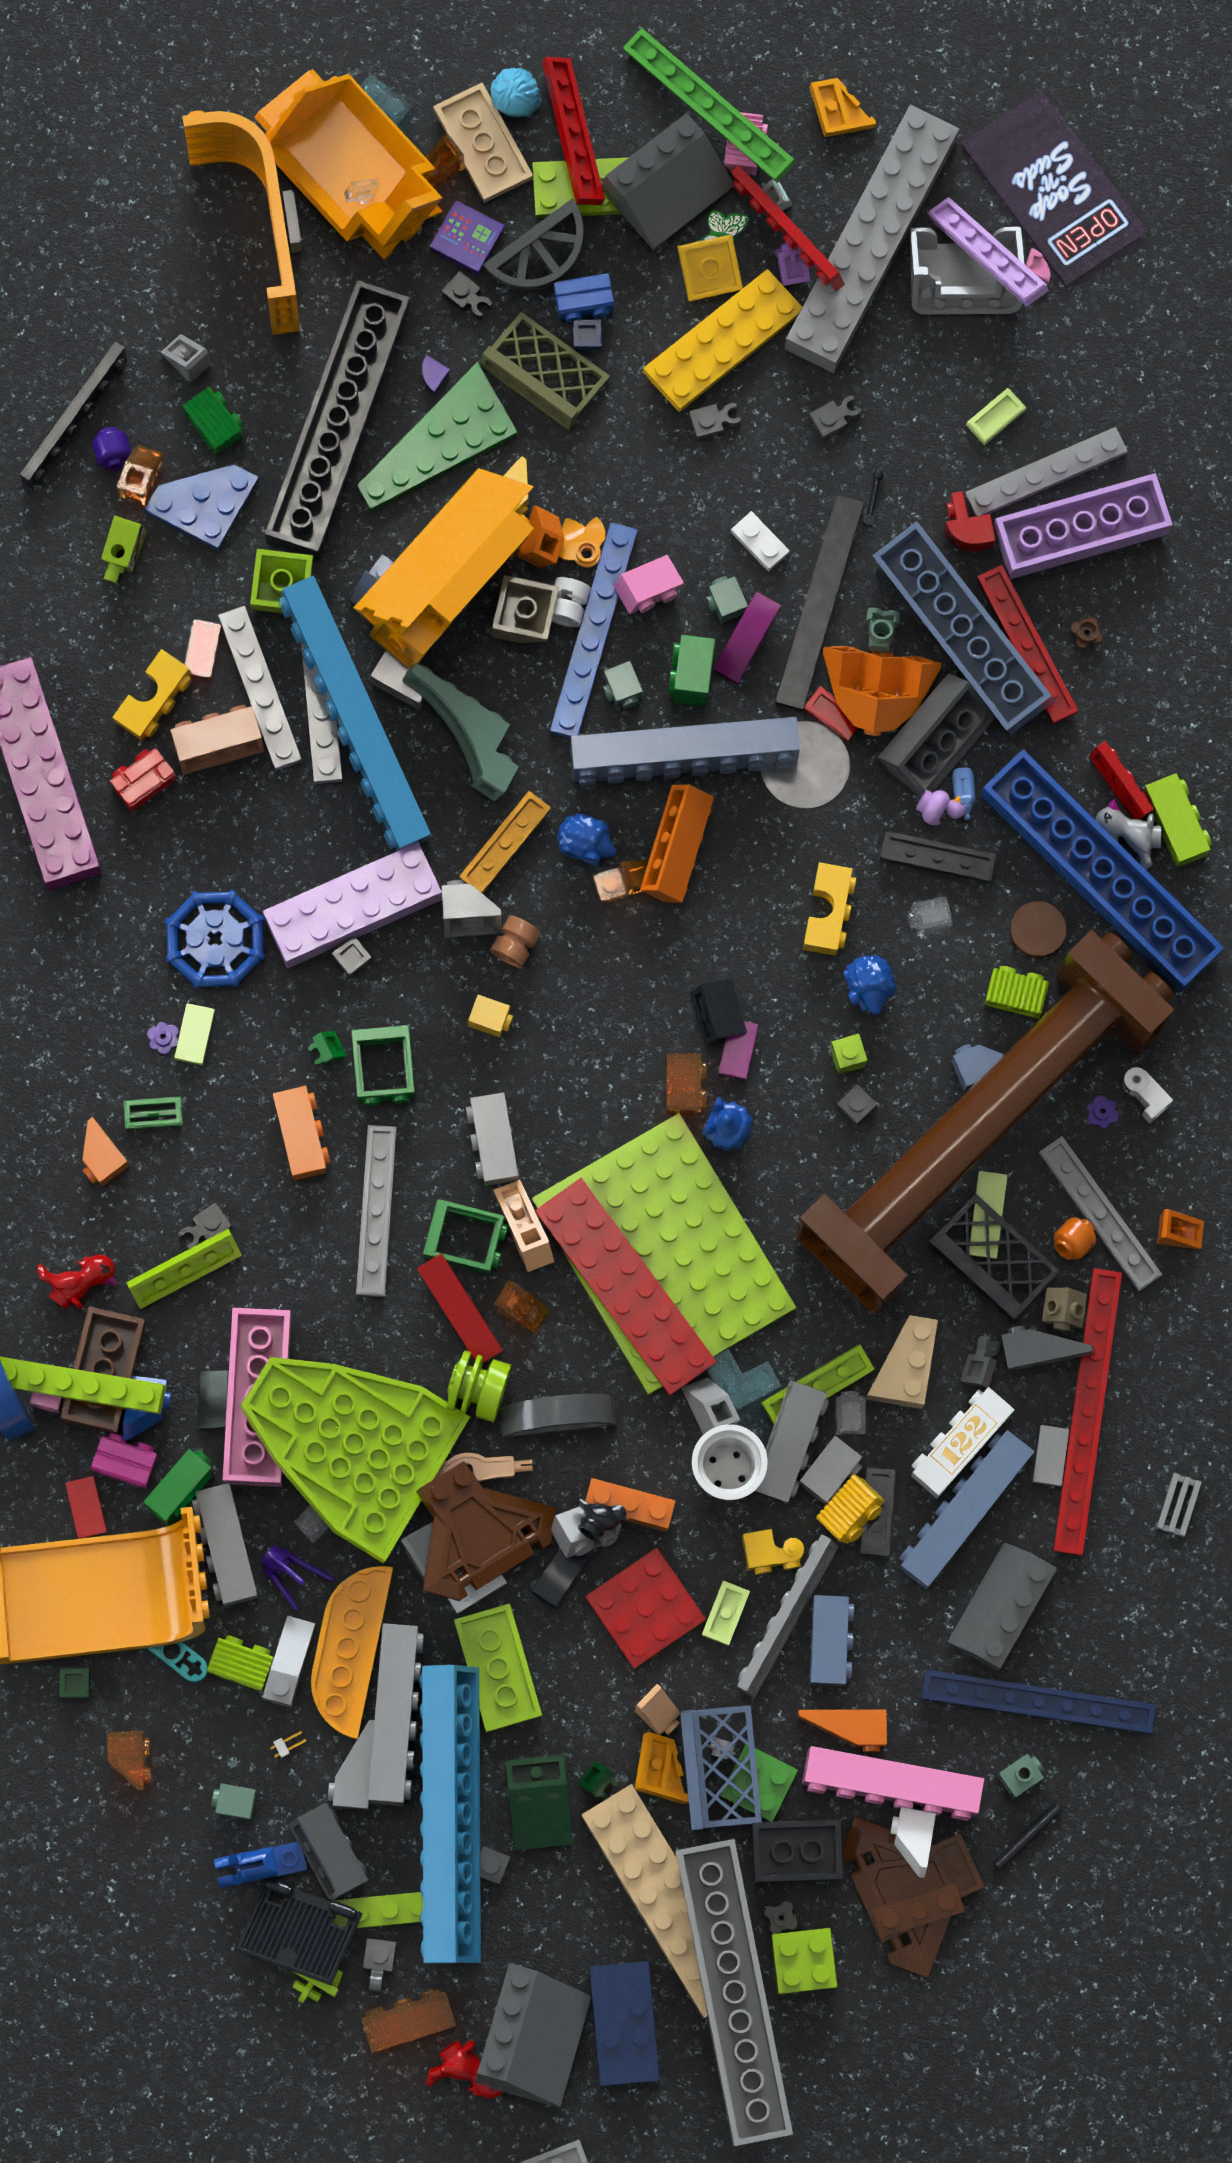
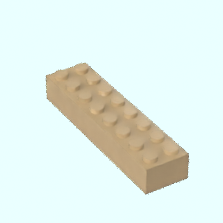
M631 1784L583 1813L581 1818L702 2018L707 2017L706 2006L677 1859Z

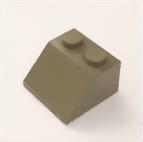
M504 575L492 627V637L517 643L548 641L559 587Z

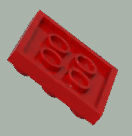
M658 1548L585 1596L633 1669L706 1621Z

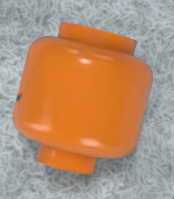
M1075 1217L1068 1219L1054 1234V1247L1060 1256L1068 1260L1081 1259L1096 1244L1095 1228L1086 1219L1081 1220Z

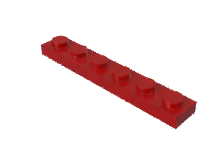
M546 57L542 62L575 202L582 205L601 206L605 197L571 58Z
M740 165L733 169L731 173L735 180L733 186L742 197L747 195L751 199L749 203L757 214L760 215L763 212L767 216L765 220L775 233L780 230L784 235L782 237L783 241L791 250L796 248L801 253L799 257L808 268L813 266L818 271L815 274L824 286L830 284L835 291L843 287L845 284L839 271Z
M1003 565L977 576L976 580L1005 636L1056 700L1044 709L1051 724L1054 725L1077 714L1078 709Z

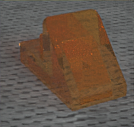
M647 861L620 862V867L593 875V881L601 904L641 892L640 888L648 865Z
M509 1280L494 1303L499 1308L498 1313L536 1334L550 1310L519 1285Z

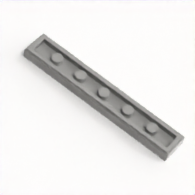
M368 1125L356 1296L385 1297L397 1127Z
M1063 1136L1038 1153L1084 1218L1092 1223L1095 1228L1094 1232L1138 1292L1161 1277L1163 1274Z

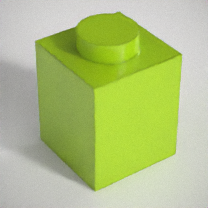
M859 1034L831 1042L830 1050L838 1075L866 1066L867 1057Z

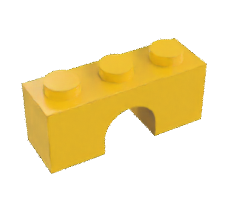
M162 649L145 671L148 678L158 685L155 697L149 701L141 702L128 695L112 717L116 724L141 741H144L147 736L149 738L153 736L159 726L157 721L163 713L167 715L175 704L173 699L179 691L184 692L192 680L190 677L192 673L189 667Z
M819 862L813 896L828 900L832 906V913L825 918L809 917L803 950L836 956L838 948H844L846 932L841 931L843 921H849L851 905L846 904L848 894L854 893L856 878L851 877L853 868Z

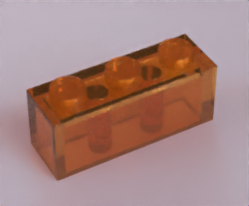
M439 1988L422 1993L423 1999L412 2002L411 1997L394 2002L395 2008L384 2011L382 2006L366 2011L367 2017L361 2020L371 2053L373 2054L456 2027L446 1992L440 1993Z

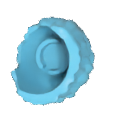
M522 68L503 69L491 84L492 103L495 105V109L500 110L507 116L528 117L540 107L542 99L536 79L532 77L530 72Z

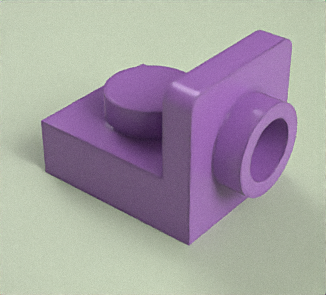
M786 243L781 244V249L775 250L782 285L810 281L809 269L799 257L801 253L796 248L791 250Z

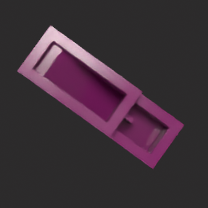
M758 592L755 593L714 668L716 673L739 684L779 614L781 605Z

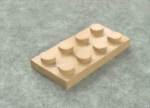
M483 83L433 106L437 118L484 203L533 179L531 170L498 110L495 109V105L492 103V99Z

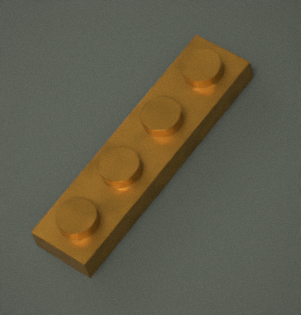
M528 791L461 873L459 880L464 881V884L473 885L483 894L548 815L551 807Z

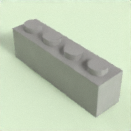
M792 1380L789 1381L765 1448L768 1460L766 1475L755 1491L788 1502L790 1497L794 1498L799 1487V1481H796L799 1470H804L808 1462L809 1454L806 1451L809 1442L813 1443L818 1433L819 1427L815 1425L819 1415H824L828 1405V1399H825L827 1393Z
M227 1483L196 1491L197 1499L192 1500L195 1515L202 1516L204 1527L201 1528L200 1536L202 1544L209 1545L211 1555L206 1556L209 1572L216 1573L218 1583L213 1584L216 1600H222L224 1607L257 1599L258 1595L230 1484Z

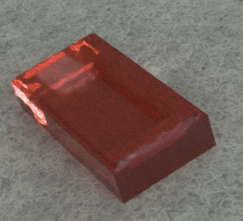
M193 620L185 665L191 671V677L211 680L222 628L221 624Z

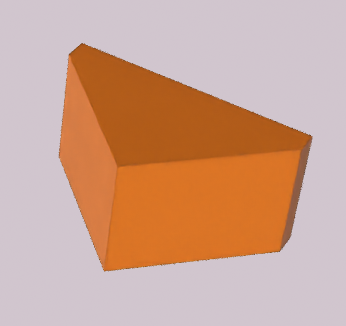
M1164 1209L1159 1218L1157 1244L1201 1249L1204 1221L1170 1209Z

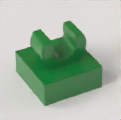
M335 1031L320 1032L312 1037L315 1043L308 1047L309 1051L318 1049L321 1055L319 1059L314 1061L315 1064L337 1062L347 1056Z

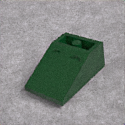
M564 1755L506 1761L514 1851L573 1845Z

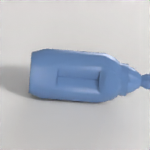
M957 768L952 773L954 799L960 796V800L965 805L964 819L969 820L971 818L969 814L976 799L974 775L971 768Z

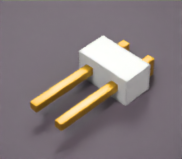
M300 1731L285 1740L280 1738L274 1741L275 1745L270 1748L271 1750L275 1747L277 1748L279 1753L274 1755L275 1758L278 1756L283 1758L289 1755V1750L306 1742V1739L289 1748L285 1745L286 1741L302 1734V1732Z

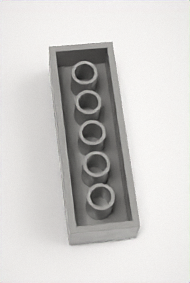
M383 1623L368 1794L370 1804L404 1806L405 1799H411L412 1782L407 1780V1770L413 1771L414 1751H409V1743L416 1739L417 1724L416 1721H411L412 1712H418L419 1692H414V1683H420L421 1663H416L417 1654H423L424 1636L419 1633L418 1626Z

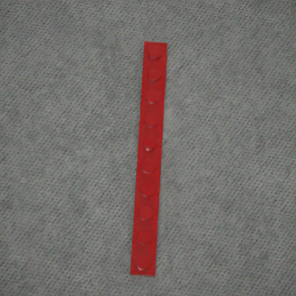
M1096 1268L1092 1270L1082 1343L1093 1346L1096 1354L1080 1357L1053 1552L1077 1556L1083 1555L1122 1277L1121 1272Z

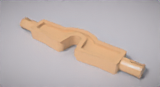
M461 1453L453 1456L448 1461H444L435 1478L463 1461L466 1465H470L473 1468V1475L478 1482L513 1478L515 1472H532V1459L514 1461L513 1456L485 1458L476 1453Z

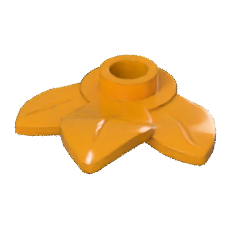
M596 517L584 527L577 521L566 518L562 527L564 541L559 557L563 560H574L579 566L584 568L595 566L600 560V546L605 540V529L602 522ZM590 551L592 556L584 558L582 552Z

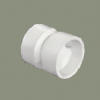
M558 577L554 586L559 587L552 622L567 627H579L584 614V609L581 606L587 604L591 588L581 581Z

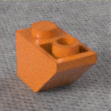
M535 505L529 518L534 530L519 549L517 557L538 568L557 563L564 541V534L559 517Z

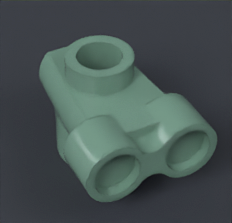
M869 608L867 610L866 623L869 625L870 651L889 652L894 629L898 628L901 614L898 611H883L879 608Z

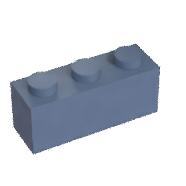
M813 1596L809 1685L845 1686L846 1680H851L852 1662H847V1650L852 1651L853 1633H848V1621L853 1622L854 1604H849V1597Z

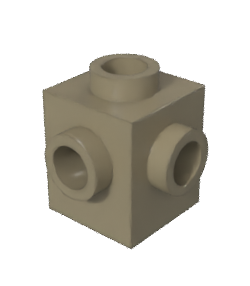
M1047 1288L1042 1322L1053 1325V1330L1070 1332V1328H1082L1087 1294L1071 1288Z

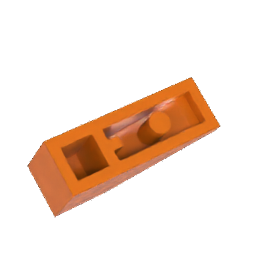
M886 1709L798 1710L797 1718L855 1747H863V1752H880V1747L887 1745Z

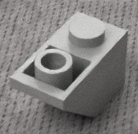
M705 1378L682 1388L703 1435L717 1426L736 1425L740 1421L728 1393L711 1379Z
M577 1507L555 1515L551 1531L565 1557L568 1558L574 1555L582 1556L591 1549L601 1545L606 1547L613 1544L618 1538L622 1524L619 1523L611 1531H605L604 1535L599 1537L597 1541H592L578 1530V1526L581 1523L580 1520L585 1514L581 1507Z

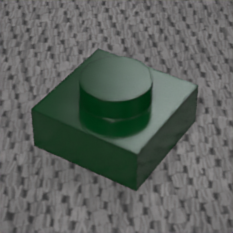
M60 1668L59 1698H89L90 1669Z

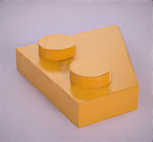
M838 78L811 83L809 88L824 137L875 127V119L872 116L869 118L859 107L860 102L847 92L846 87Z
M651 1732L644 1733L635 1790L680 1804L689 1803L688 1793H684L680 1777L684 1775L681 1764L677 1759L678 1752L674 1739Z

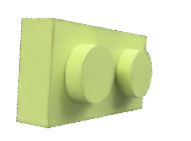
M723 1581L702 1636L729 1646L750 1591Z

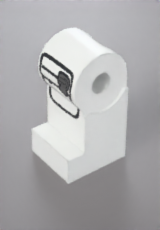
M1135 1067L1128 1070L1122 1083L1123 1089L1128 1095L1135 1096L1146 1108L1142 1116L1149 1124L1171 1106L1173 1099L1145 1070Z

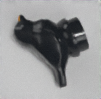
M581 1498L576 1501L585 1514L580 1520L581 1523L578 1526V1530L592 1541H597L599 1537L604 1535L605 1531L613 1530L619 1523L629 1521L627 1511L621 1505L588 1504Z

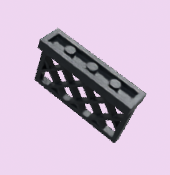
M976 1193L928 1244L931 1249L1012 1323L1060 1272L1058 1268ZM974 1203H977L984 1210L985 1221L968 1222V1210ZM964 1215L965 1222H957ZM988 1215H990L995 1221H989ZM965 1226V1242H953L946 1233L952 1227ZM969 1226H985L986 1241L969 1242ZM989 1226H1002L1005 1229L1006 1241H989ZM1009 1234H1010L1013 1238H1015L1016 1241H1010ZM990 1245H1006L1007 1261H990ZM1010 1245H1022L1027 1251V1260L1011 1261ZM958 1246H966V1253ZM969 1246H986V1261L975 1262L970 1258ZM1031 1254H1032L1037 1260H1031ZM1031 1264H1043L1051 1273L1044 1280H1032ZM1007 1265L1008 1281H995L991 1277V1266ZM1011 1265H1027L1028 1280L1011 1281ZM980 1266H987V1272ZM1032 1284H1039L1032 1292ZM1001 1285H1008V1292ZM1012 1285H1028L1029 1296L1022 1304L1012 1296Z

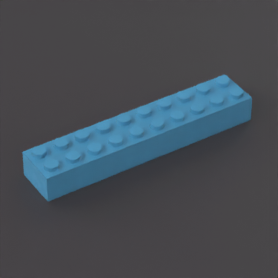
M314 575L283 588L282 596L279 598L280 608L285 618L290 617L293 622L290 629L296 643L302 642L304 646L302 656L308 669L314 668L316 688L320 695L325 694L328 699L327 705H325L332 721L335 719L338 721L340 727H338L337 733L343 746L348 745L352 752L349 756L350 763L355 772L360 771L362 774L361 787L367 798L372 796L375 803L372 811L377 822H383L386 827L384 837L389 848H395L397 852L417 842L421 844L429 840L431 833Z
M461 1665L422 1666V1674L420 1676V1687L422 1689L420 1716L423 1719V1732L420 1735V1745L423 1749V1762L420 1765V1774L423 1778V1791L420 1795V1803L423 1808V1821L420 1826L421 1836L423 1837V1851L420 1856L423 1867V1881L420 1887L423 1896V1911L421 1912L423 1941L421 1943V1954L424 1958V1963H481L479 1668Z

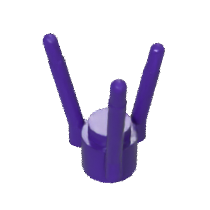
M274 1545L261 1559V1563L266 1567L264 1572L272 1579L293 1610L298 1611V1605L276 1575V1573L282 1575L285 1572L300 1585H304L305 1581L289 1567L291 1564L289 1560L330 1582L334 1581V1577L293 1555L286 1548L281 1550Z

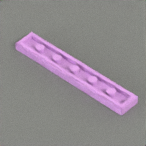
M949 197L927 212L929 219L1026 307L1049 291L1047 284Z

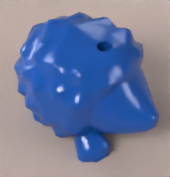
M576 813L574 816H567L559 826L557 840L560 853L583 860V862L597 867L601 858L612 857L617 853V849L611 843L610 829L606 822L594 819L588 814Z
M877 954L855 958L853 963L847 965L844 971V976L850 990L849 999L854 1006L860 1004L863 1012L869 1010L874 1015L880 1014L882 1006L888 998L895 995L897 985L894 982L895 978L891 967L886 959H882Z
M718 1097L702 1135H705L708 1140L712 1141L716 1148H722L725 1151L733 1148L740 1149L750 1137L753 1118L748 1114L746 1107L739 1106L734 1101L730 1103L723 1102L722 1098Z

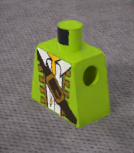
M114 515L101 558L102 561L108 564L104 580L120 584L124 570L133 571L147 534V530L141 524ZM125 550L123 557L116 558L119 551Z

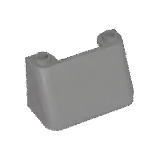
M1003 227L996 230L993 237L1024 264L1021 227ZM910 228L911 299L915 312L925 315L1009 314L1018 311L1022 307L1023 303L960 246L957 244H937V234L930 228Z

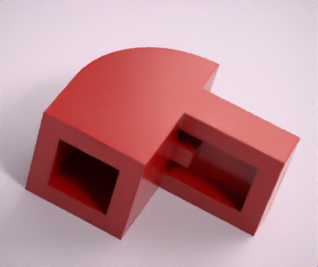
M963 491L952 493L950 503H946L948 519H953L952 521H946L944 528L948 540L955 547L968 552L993 549L995 536L990 514L968 518Z

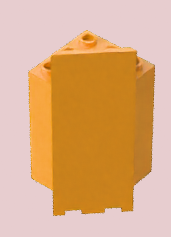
M313 69L309 70L262 108L254 117L267 131L265 136L270 142L277 166L347 242L363 236L385 260L393 253L392 251L401 240L406 242L422 229L421 225L426 219L435 218L443 212L437 205L442 199L441 195L427 181L436 168L350 74L340 77L334 76L327 81H323Z
M478 468L353 607L374 626L369 636L407 669H410L416 663L419 664L429 648L451 625L462 609L509 557L512 559L534 530L527 517L514 511L515 507L534 486Z

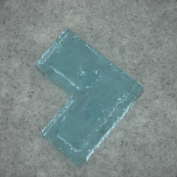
M729 1349L715 1356L716 1364L707 1370L712 1381L728 1393L736 1411L781 1388V1384L768 1361L742 1374Z

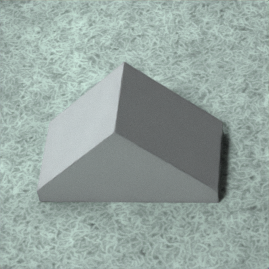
M182 334L161 351V354L189 383L210 366L209 353L206 348Z

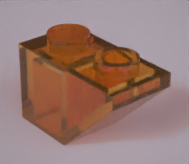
M137 444L126 460L117 484L118 495L145 505L164 453Z
M143 1731L107 1732L108 1762L139 1792H146L145 1785L151 1784L150 1767H145V1755H150L149 1738H144Z

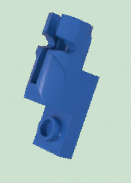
M298 1842L214 1859L216 1870L234 1867L236 1870L235 1875L218 1878L220 1888L248 1882L253 1883L307 1870L305 1856Z

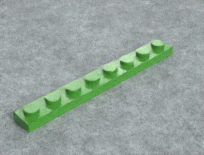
M643 28L623 47L628 55L776 183L796 164L794 158Z

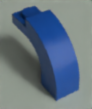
M0 1360V1431L8 1441H12L36 1430L25 1403L19 1399Z

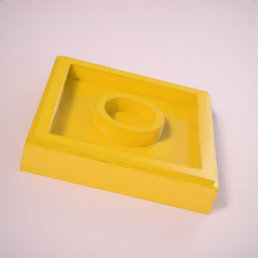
M731 234L677 246L688 301L743 289Z

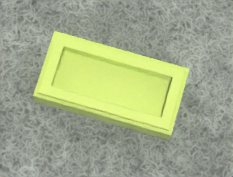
M1007 388L966 423V426L985 445L1025 412L1026 407Z
M186 1004L174 1057L175 1060L203 1066L215 1009Z

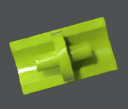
M337 1971L332 1985L295 1973L308 1981L307 1985L298 1980L294 1983L293 1988L302 1993L298 2001L303 2004L307 1997L318 2002L322 1995L313 1990L314 1985L335 1997L339 1991L337 1987L343 1972Z

